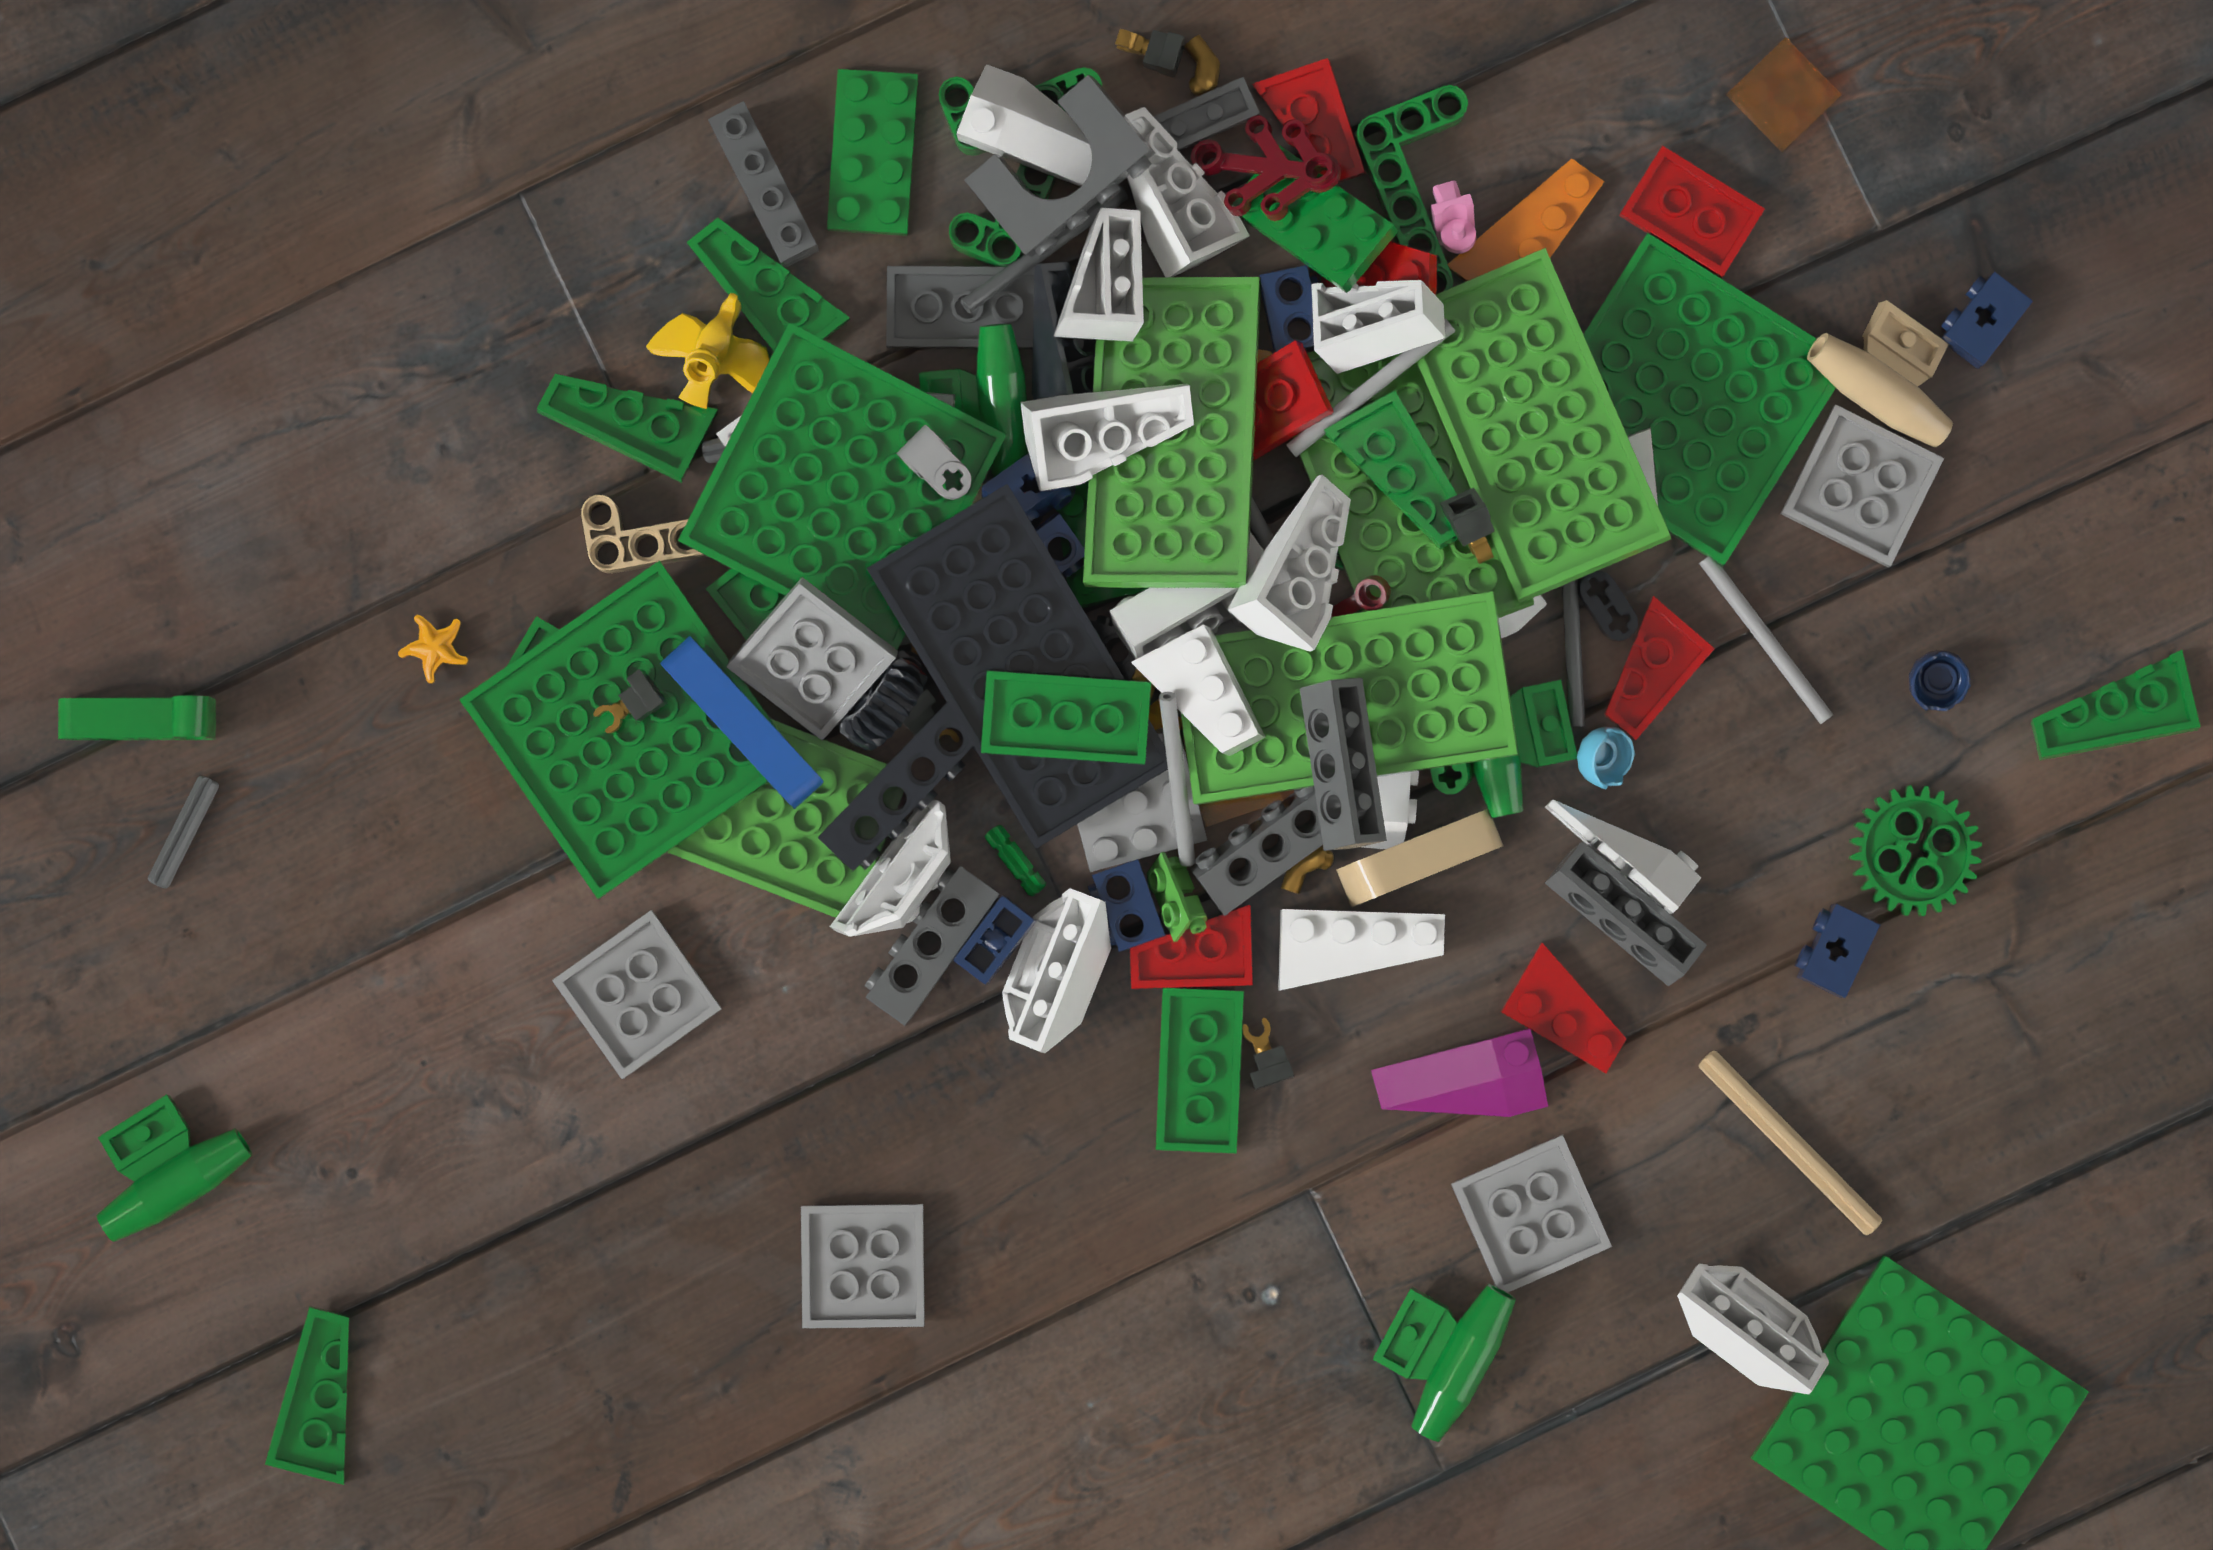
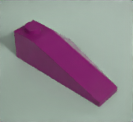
M1530 1028L1371 1070L1381 1109L1511 1117L1548 1107L1542 1070Z

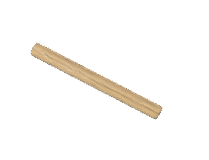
M1711 1051L1700 1061L1699 1068L1863 1234L1869 1235L1879 1227L1882 1222L1881 1217L1717 1051Z

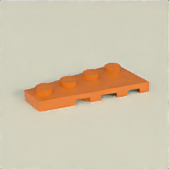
M1570 159L1476 239L1474 246L1469 251L1460 253L1449 262L1450 271L1467 282L1546 248L1551 258L1605 181L1575 160Z

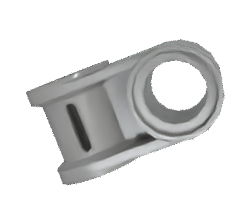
M924 425L896 453L921 479H924L939 495L946 499H958L965 495L970 488L971 475L968 469L950 452V448L927 425ZM945 471L951 474L959 471L963 475L959 481L963 486L962 489L959 491L955 488H951L949 491L945 490L942 485L946 480L942 474Z

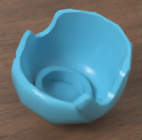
M1605 726L1592 730L1582 739L1577 754L1578 768L1583 777L1590 783L1603 789H1607L1608 786L1622 785L1623 776L1630 770L1635 756L1632 739L1623 730L1616 727Z

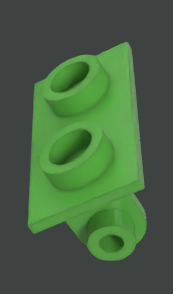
M1161 852L1146 874L1149 888L1155 894L1161 909L1163 923L1168 927L1173 941L1177 942L1186 929H1190L1193 934L1204 931L1207 927L1205 922L1208 918L1198 895L1184 897V893H1192L1195 889L1187 867L1180 864L1178 857L1167 858L1166 853Z

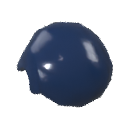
M1935 650L1926 653L1915 661L1909 673V690L1915 701L1926 711H1949L1966 697L1971 686L1969 668L1958 655L1949 651Z

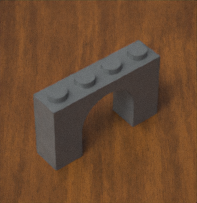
M1087 75L1058 100V103L1084 133L1091 148V169L1086 181L1077 191L1061 199H1042L1032 193L1006 160L997 154H994L965 179V182L1026 256L1033 257L1037 253L1039 257L1047 254L1058 244L1056 236L1067 227L1070 231L1075 230L1089 218L1090 215L1086 212L1098 201L1101 205L1110 201L1120 192L1121 189L1117 186L1129 175L1133 179L1138 177L1152 164L1149 158L1155 154V151L1099 82L1090 75Z

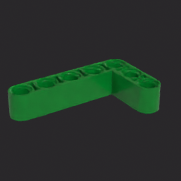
M1453 85L1440 87L1367 116L1358 125L1355 137L1362 161L1384 216L1398 230L1397 234L1393 237L1395 243L1408 246L1409 241L1414 238L1426 240L1430 246L1429 253L1437 255V276L1442 278L1445 283L1444 291L1453 287V277L1401 147L1454 127L1462 121L1467 111L1468 99L1462 89ZM1445 97L1455 99L1459 104V112L1451 116L1443 114L1438 108L1439 100ZM1407 112H1414L1421 117L1423 124L1417 130H1408L1403 127L1400 120L1401 116ZM1369 127H1378L1385 134V140L1379 145H1371L1365 141L1363 132ZM1384 164H1393L1400 171V178L1395 182H1385L1380 178L1378 169ZM1399 201L1411 203L1415 209V215L1407 220L1398 218L1393 211L1394 204Z

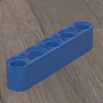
M691 636L687 637L660 662L663 668L793 809H796L824 783L823 779Z

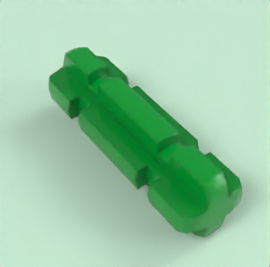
M1000 824L996 825L986 833L985 839L993 849L996 848L999 851L997 855L1016 880L1020 879L1022 881L1020 885L1031 897L1035 896L1045 888V880L1038 871L1036 873L1033 871L1032 868L1034 866L1016 842L1010 841L1009 837L1011 836Z

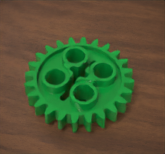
M1909 785L1905 786L1904 797L1901 798L1895 789L1889 790V803L1881 797H1876L1874 799L1878 809L1876 812L1868 808L1862 810L1864 816L1869 820L1867 824L1856 822L1853 825L1862 832L1861 837L1849 839V843L1859 847V852L1850 855L1849 859L1861 862V867L1857 868L1852 874L1853 876H1866L1867 880L1860 889L1862 891L1871 888L1876 890L1872 902L1876 903L1884 897L1887 898V911H1892L1899 903L1901 904L1902 916H1908L1912 906L1916 907L1919 916H1925L1927 904H1930L1935 913L1942 912V899L1950 905H1955L1957 902L1953 891L1956 890L1966 894L1969 890L1962 882L1963 879L1973 880L1977 878V875L1968 868L1970 864H1978L1982 861V859L1971 855L1972 849L1982 846V842L1970 841L1969 835L1978 830V826H1965L1963 822L1971 813L1967 811L1957 815L1955 809L1958 806L1959 800L1954 799L1948 804L1943 803L1945 791H1938L1933 798H1930L1929 787L1922 786L1919 795L1915 796L1912 786ZM1901 813L1909 814L1914 820V830L1908 836L1899 833L1895 826L1896 818ZM1926 818H1930L1932 820L1930 828L1919 845V849L1924 852V856L1915 858L1912 861L1906 882L1900 884L1899 877L1911 858V852L1906 850L1907 845L1918 842L1923 829V823ZM1939 829L1945 830L1951 837V846L1946 852H1940L1935 849L1932 842L1933 835ZM1886 849L1893 851L1898 857V866L1891 873L1884 871L1879 865V856ZM1923 866L1929 867L1935 874V882L1929 889H1923L1916 881L1917 871Z

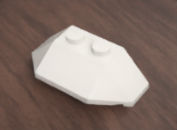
M933 799L923 811H920L918 808L914 810L907 820L910 824L884 851L830 926L832 929L851 937L903 928L906 923L912 922L919 915L922 901L930 890L938 887V882L946 873L945 870L951 863L944 804Z
M1071 888L1065 891L1062 897L1051 902L1033 916L1037 922L1023 939L1002 991L1005 1014L1010 1028L1008 1029L1009 1039L1042 1053L1049 1051L1082 1023L1111 950L1105 902Z
M1698 1264L1677 1295L1693 1337L1759 1386L1810 1394L1829 1364L1826 1354L1822 1353L1818 1337L1807 1315L1743 1267Z

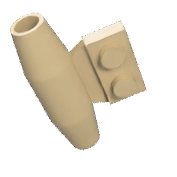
M1887 300L1878 303L1862 335L1864 337V350L1827 333L1822 334L1813 343L1808 352L1807 359L1847 398L1892 429L1929 446L1937 447L1948 437L1953 426L1952 420L1918 387L1933 377L1948 347V343Z

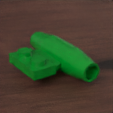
M1012 323L979 326L976 374L961 368L919 372L921 391L955 394L954 408L1007 434L990 467L992 478L1029 453L1025 442L1021 402L1027 401L1025 372Z
M1561 680L1523 687L1510 696L1519 755L1471 762L1473 773L1491 818L1523 812L1521 763L1538 768L1577 759L1576 746Z
M166 1094L99 1136L98 1139L117 1171L134 1181L96 1215L101 1228L112 1242H116L159 1224L215 1189L252 1156V1151L242 1134L234 1128L191 1146V1129L172 1097Z
M1487 1284L1457 1322L1448 1306L1414 1287L1410 1288L1373 1360L1406 1379L1426 1380L1411 1425L1416 1432L1428 1439L1440 1442L1470 1404L1501 1346L1516 1299L1511 1294L1494 1285Z

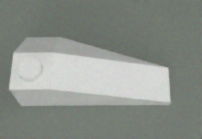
M986 64L971 94L958 128V141L992 154L1000 155L1008 160L1081 187L1089 175L1092 164L1091 148L1084 133L1067 112L1026 79Z
M1145 107L1125 115L1155 151V154L1149 158L1152 164L1146 171L1134 179L1130 175L1127 178L1137 210H1140L1141 223L1147 243L1165 277H1174L1192 269L1250 236L1240 217L1232 215L1224 204L1226 195L1222 190L1217 193L1202 177L1205 172L1197 163L1191 165L1177 150V142Z
M1189 384L1062 395L1021 402L1025 442L1040 491L1080 485L1092 479V475L1111 465L1117 466L1126 461V458L1148 446L1153 447L1194 425Z
M1324 475L1317 476L1248 572L1247 583L1239 587L1228 608L1229 612L1256 635L1306 651L1315 650L1331 619L1333 605L1329 604L1332 584L1337 583L1339 570L1335 569L1338 546L1344 543L1351 501Z
M1556 800L1549 801L1545 806L1548 811L1586 845L1669 914L1674 913L1701 879L1695 872L1699 866L1682 851L1676 855L1669 849Z

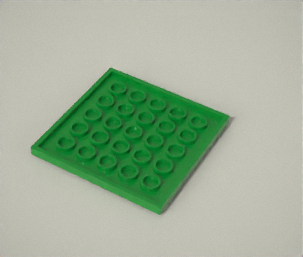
M1647 233L1583 335L1627 436L1651 428L1658 508L1669 533L1705 556H1709L1721 566H1724L1836 387L1807 359L1808 352L1817 338Z
M789 322L678 541L784 596L803 577L898 650L906 633L868 572L867 567L969 507L975 499L1007 434ZM924 425H927L950 448V452L970 472V488L965 495L958 499H946L939 495L896 454ZM945 471L942 474L946 480L942 485L945 490L949 491L951 488H955L959 491L962 489L963 486L959 481L963 475L959 471H956L954 474Z
M660 560L459 699L597 899L607 895L768 782L660 664L687 637L691 636L775 727L745 682L727 668L729 659ZM639 669L645 670L667 701V704L656 712L651 713L642 721H636L632 714L629 713L622 719L621 727L616 732L606 733L605 729L614 722L613 714L607 711L601 716L595 717L593 715L594 711L602 705H613L621 699L618 695L631 687L626 678Z
M1883 1256L1822 1348V1353L1826 1354L1829 1364L1810 1394L1792 1393L1750 1458L1887 1550H1986L2089 1391L1887 1256Z

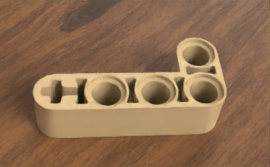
M594 495L589 497L582 506L581 517L588 556L591 563L604 573L613 574L647 568L659 560L662 564L708 557L694 549L682 550L678 547V535L683 531L688 519L624 531L619 507L609 497ZM600 504L610 506L612 511L610 520L603 525L594 524L591 520L593 508ZM647 536L656 538L658 541L657 552L651 557L640 556L637 551L639 541ZM605 544H614L619 550L617 560L609 565L600 563L598 559L599 549Z
M1486 809L1348 864L1336 871L1349 903L1353 907L1504 845L1493 818H1491L1489 810Z

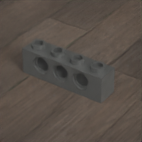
M742 101L709 118L708 121L781 265L787 268L818 252V246L745 102Z
M1334 679L1300 688L1324 851L1358 848L1387 841L1363 679Z
M1314 787L1296 789L1293 794L1283 801L1276 800L1262 810L1261 817L1250 825L1243 824L1234 829L1229 834L1228 841L1217 849L1210 848L1201 853L1195 860L1196 864L1189 868L1224 916L1323 845ZM1311 810V816L1307 823L1300 826L1295 825V818L1301 811ZM1270 834H1278V841L1274 847L1262 849V842L1265 837ZM1241 857L1246 859L1245 866L1241 871L1237 873L1229 872V867L1233 860Z
M1583 841L1567 853L1545 881L1547 886L1667 986L1683 977L1707 946Z
M962 866L956 872L950 868L946 871L937 884V889L941 893L932 905L925 901L920 907L919 915L913 920L917 926L909 937L903 934L900 935L888 952V954L894 957L885 971L878 966L864 985L870 990L865 998L904 1026L909 1023L953 959L1000 896L998 892ZM950 899H958L965 906V915L958 922H948L942 915V907ZM926 932H935L941 938V948L934 955H925L919 949V938ZM909 964L916 969L918 979L914 986L905 989L896 983L895 972L900 966Z

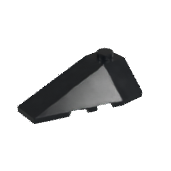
M1069 262L1035 265L1032 365L1033 400L1062 395L1093 393L1096 339L1054 337L1074 277Z

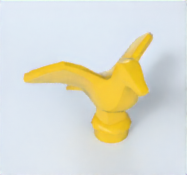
M730 293L722 303L718 315L707 325L697 317L682 313L665 324L646 345L647 349L655 355L685 357L683 370L689 381L679 395V398L691 405L707 409L711 386L720 374H729L748 391L753 393L770 360L767 347L753 340L742 339L733 335L732 328L741 311L738 295Z

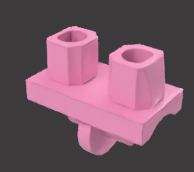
M1456 181L1434 186L1433 195L1436 204L1431 205L1432 225L1439 244L1452 253H1465L1474 246L1476 241L1474 204L1471 195L1461 196Z

